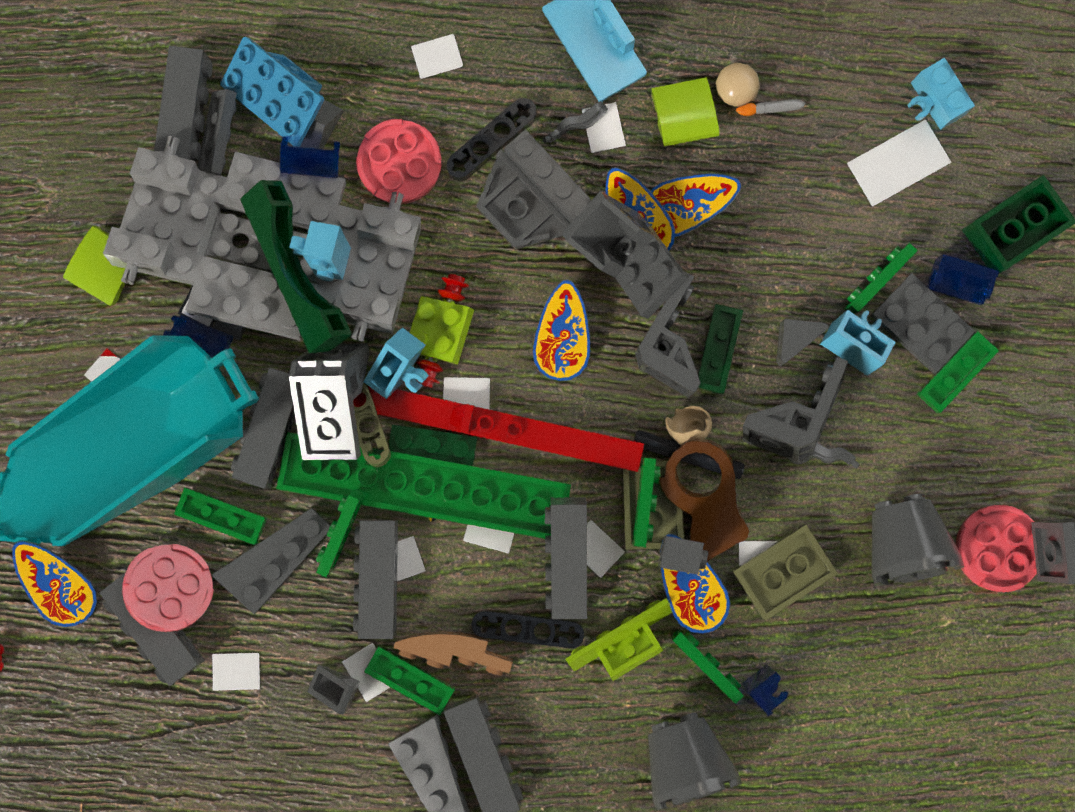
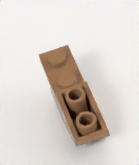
M438 631L414 634L398 639L393 647L400 650L399 655L415 659L416 656L427 659L426 663L428 665L443 669L444 665L450 666L453 656L459 657L458 662L474 667L475 663L487 666V672L502 676L503 672L509 674L513 663L512 658L486 650L489 638H482L474 634Z

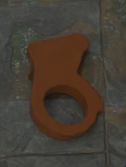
M693 439L675 449L666 464L665 475L659 478L661 488L672 503L692 515L690 541L704 543L703 550L708 551V562L735 544L745 541L749 534V528L742 517L741 508L737 507L733 460L721 445L708 439ZM695 452L705 453L713 457L719 464L722 472L721 482L718 487L711 492L703 494L693 493L686 489L680 483L677 475V465L682 458Z

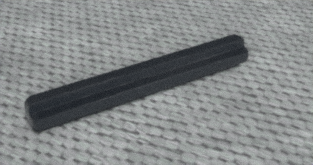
M642 430L636 432L633 440L644 443V450L669 458L675 449L681 446L676 441ZM695 452L686 455L680 460L722 474L720 466L715 459L705 453ZM733 460L735 479H740L743 475L745 464Z

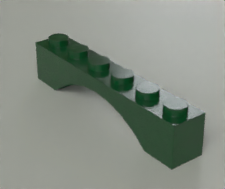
M260 180L240 198V201L308 352L331 351L351 336L352 333L341 309L328 302L317 292L304 273L298 256L293 253L294 249L290 248L293 236V204L283 182Z

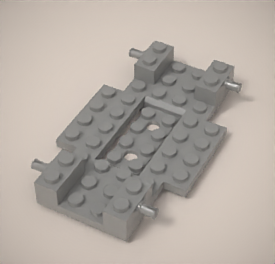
M168 136L164 151H152L138 147L130 171L135 184L120 228H111L103 252L111 265L125 268L121 279L122 282L133 285L137 272L190 284L193 287L185 309L187 313L301 341L302 336L280 291L274 274L270 273L272 270L250 221L236 217L234 214L221 213V210L227 211L229 209L246 214L240 201L244 194L260 180L282 181L293 204L292 224L294 226L309 229L311 221L340 226L351 247L343 280L333 279V281H324L317 278L305 258H303L300 264L309 282L328 302L341 309L348 324L355 325L352 339L357 340L358 338L359 341H364L367 328L393 334L421 232V217L406 214L400 210L404 197L403 194L398 193L397 197V192H392L389 207H378L364 203L363 210L361 211L340 205L346 186V179L239 152L234 153L228 176L224 177L200 171L195 161L175 155L180 140L176 137ZM293 231V236L306 239L307 234ZM244 234L249 238V243L244 248H237L233 245L234 237Z

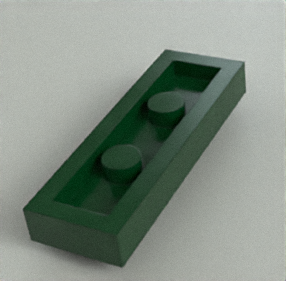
M720 304L714 305L699 367L698 377L700 385L697 389L724 394L743 310Z
M392 424L389 448L393 452L473 466L478 437Z

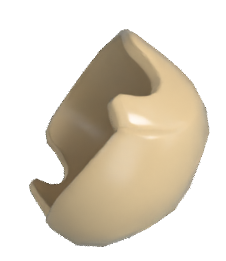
M733 63L726 66L720 71L715 83L720 99L724 103L735 107H740L754 101L760 89V82L756 71L750 65Z
M688 406L683 409L677 408L672 419L666 417L665 420L670 436L680 445L693 439H706L712 430L710 414L700 406Z

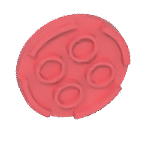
M390 119L377 124L366 133L358 150L356 165L361 181L372 195L384 202L390 203L392 192H397V197L398 193L404 195L401 204H407L421 199L432 190L440 176L442 159L437 141L424 126L422 127L417 123L403 119Z
M991 505L973 512L961 525L956 538V546L961 553L964 563L962 568L964 574L976 585L991 591L1011 592L1023 588L1037 574L1031 522L1034 521L1022 510L1008 505Z
M179 544L159 545L142 551L128 566L122 584L123 600L131 616L146 628L160 632L178 631L194 624L207 610L214 591L212 576L206 561L194 550Z

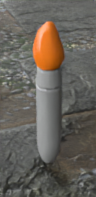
M789 99L756 104L747 103L736 108V112L743 116H752L754 114L794 111L804 107L805 102L799 99Z

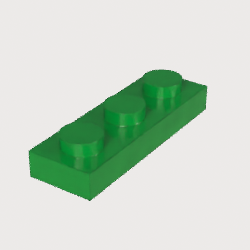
M910 243L903 248L896 246L886 256L889 262L882 269L877 266L866 277L869 283L863 289L858 286L846 298L849 303L844 309L846 311L849 310L853 314L858 313L918 250Z
M974 332L944 366L917 392V395L937 414L941 413L999 350L980 332Z
M642 458L632 542L633 546L645 548L646 543L652 542L654 525L649 524L650 512L655 513L657 495H652L653 483H659L660 466H656V459Z
M184 487L174 513L176 516L253 545L258 544L267 521V517L188 487Z
M355 489L349 495L345 494L338 506V511L341 512L338 521L334 520L327 532V536L330 537L327 547L323 546L317 556L316 562L320 563L316 571L317 574L327 578L335 569L366 496L365 492Z
M677 630L670 637L735 704L744 696L738 690L742 685L730 673L724 676L717 669L721 664L709 652L703 655L696 648L700 643L688 631L683 635Z
M381 645L378 646L364 673L438 715H441L455 690L453 686Z

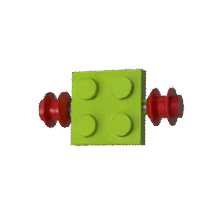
M449 274L448 278H441L446 283L444 289H438L439 294L444 298L443 301L424 296L420 297L410 334L425 344L420 355L425 356L426 360H420L416 364L429 375L423 383H419L429 388H432L434 383L440 384L435 377L437 373L444 370L437 364L438 360L458 365L474 313V309L455 304V302L465 300L461 292L463 288H469V285L464 283L465 278L455 274Z

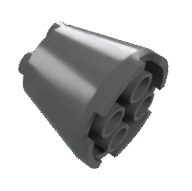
M912 494L904 497V502L892 504V501H883L874 505L875 511L872 512L871 574L875 586L889 585L888 579L894 581V583L923 580L946 574L945 572L948 571L947 567L950 566L954 567L955 570L964 567L961 553L930 499H925L921 494Z
M697 712L680 717V723L672 726L669 725L668 721L652 726L653 733L648 735L652 799L656 811L666 809V802L672 801L673 806L723 791L726 789L724 784L728 782L731 788L742 784L734 764L705 718H698Z

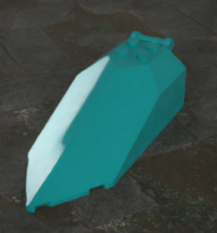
M150 336L12 442L5 454L10 457L5 472H0V541L17 542L24 540L37 544L42 542L52 543V546H65L180 482L242 438V410L256 403L259 397L255 391H251L234 360L236 355L231 348L223 350L212 358L189 336ZM223 365L241 395L238 399L235 398L220 370V367Z

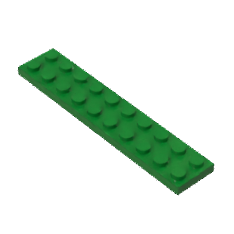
M287 432L276 487L279 490L341 501L345 494L349 495L355 489L366 493L362 503L365 506L544 539L545 535H551V524H545V507H551V498L569 497L571 484L390 451L391 456L387 464L381 467H374L364 458L361 447V456L357 460H302L299 436ZM373 448V453L369 454V457L374 456L378 460L381 458L380 453L384 452V450Z

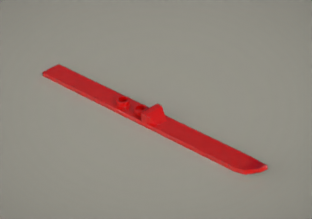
M368 386L378 415L638 472L644 443L398 389L385 399ZM360 393L353 400L354 407H361L366 403L367 398L365 394Z

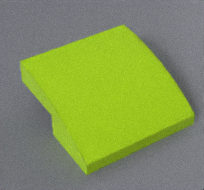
M707 77L652 88V99L664 147L719 136L716 111Z
M92 226L76 249L63 278L107 305L113 306L117 303L125 285L121 281L125 268L113 266L109 263L103 254L109 233L97 226Z

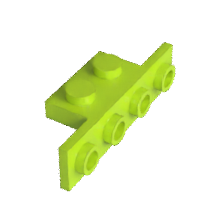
M667 598L662 601L652 602L646 607V611L637 616L627 617L621 622V626L612 631L602 632L596 637V641L587 646L583 645L574 649L571 652V656L566 658V661L575 672L599 657L613 681L663 651L649 626L672 613L670 603Z

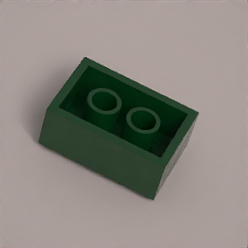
M1042 175L961 230L991 273L996 276L1074 225L1075 218L1047 178Z

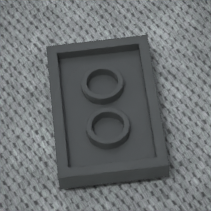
M913 273L909 274L870 315L875 320L881 319V326L933 374L937 373L975 332Z

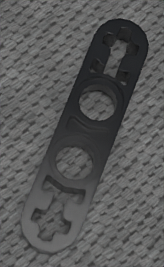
M527 98L516 100L453 153L446 164L450 177L456 181L468 179L493 158L500 149L502 150L521 132L527 129L536 118L535 104ZM521 107L524 110L529 108V117L526 118L523 115L516 120L518 127L515 128L512 120L519 115L518 108ZM499 124H506L511 129L510 134L504 138L498 137L494 133L495 127ZM485 142L488 144V153L484 156L476 155L473 152V147L476 143ZM468 151L470 157L476 163L472 164L471 160H469L464 165L466 170L465 172L462 173L459 170L454 172V163L457 161L458 163L462 164L464 161H466L467 155L464 153Z
M489 610L478 612L472 620L474 633L482 638L563 648H576L580 646L584 639L582 626L570 620ZM483 616H488L489 622L498 623L497 617H503L500 626L501 634H495L496 627H488L487 632L481 631L482 628L477 625V621H481ZM516 619L521 623L522 630L518 635L512 636L506 632L505 625L509 620ZM546 623L549 625L551 633L548 638L539 639L535 636L534 628L537 624ZM554 624H560L559 631L565 632L569 630V627H575V632L580 634L579 638L576 637L573 639V642H568L566 636L558 635L559 641H552L555 636Z

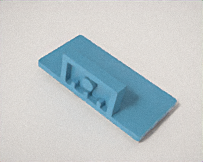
M249 37L242 38L220 83L224 89L236 92V99L295 147H300L324 102V97L319 94L322 88L320 83L285 55L266 52Z

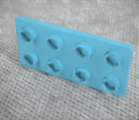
M553 0L543 6L542 11L598 102H603L646 76L647 71L633 50L635 39L611 0Z

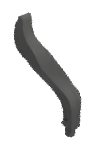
M600 101L579 116L565 118L553 132L542 139L543 142L551 143L570 130L586 129L593 126L608 111V108Z
M817 444L813 456L799 462L790 460L794 464H803L813 458L827 464L842 460L856 469L860 466L856 461V457L846 449L841 447L828 449L820 444Z

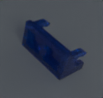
M282 136L280 173L338 178L340 142L334 141L333 150L288 146V137Z
M943 254L934 261L927 287L938 293L983 305L985 299H990L999 271Z
M177 315L172 316L173 327L171 330H165L163 336H189L212 358L221 351L229 349L233 341V336L182 315L180 317Z
M765 665L741 683L758 707L768 716L773 714L772 710L788 696L786 690L777 697L772 696L777 691L778 682L782 678L768 665Z

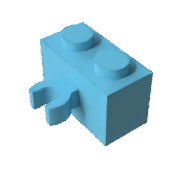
M945 58L922 70L911 82L919 96L914 97L907 106L910 108L913 105H920L922 112L915 119L921 120L930 113L940 130L962 118L975 107Z
M311 221L306 239L292 236L290 248L294 249V254L305 258L317 278L324 281H333V279L343 280L351 247L340 226Z
M847 310L831 323L820 344L840 358L847 360L850 365L868 376L885 364L895 341L877 330L881 326V319H877L872 325L867 322L869 311L866 310L861 315L856 316Z
M401 328L385 343L364 383L385 399L403 382H405L410 391L416 393L423 386L419 382L423 383L429 376L423 369L413 367L425 344L404 328Z

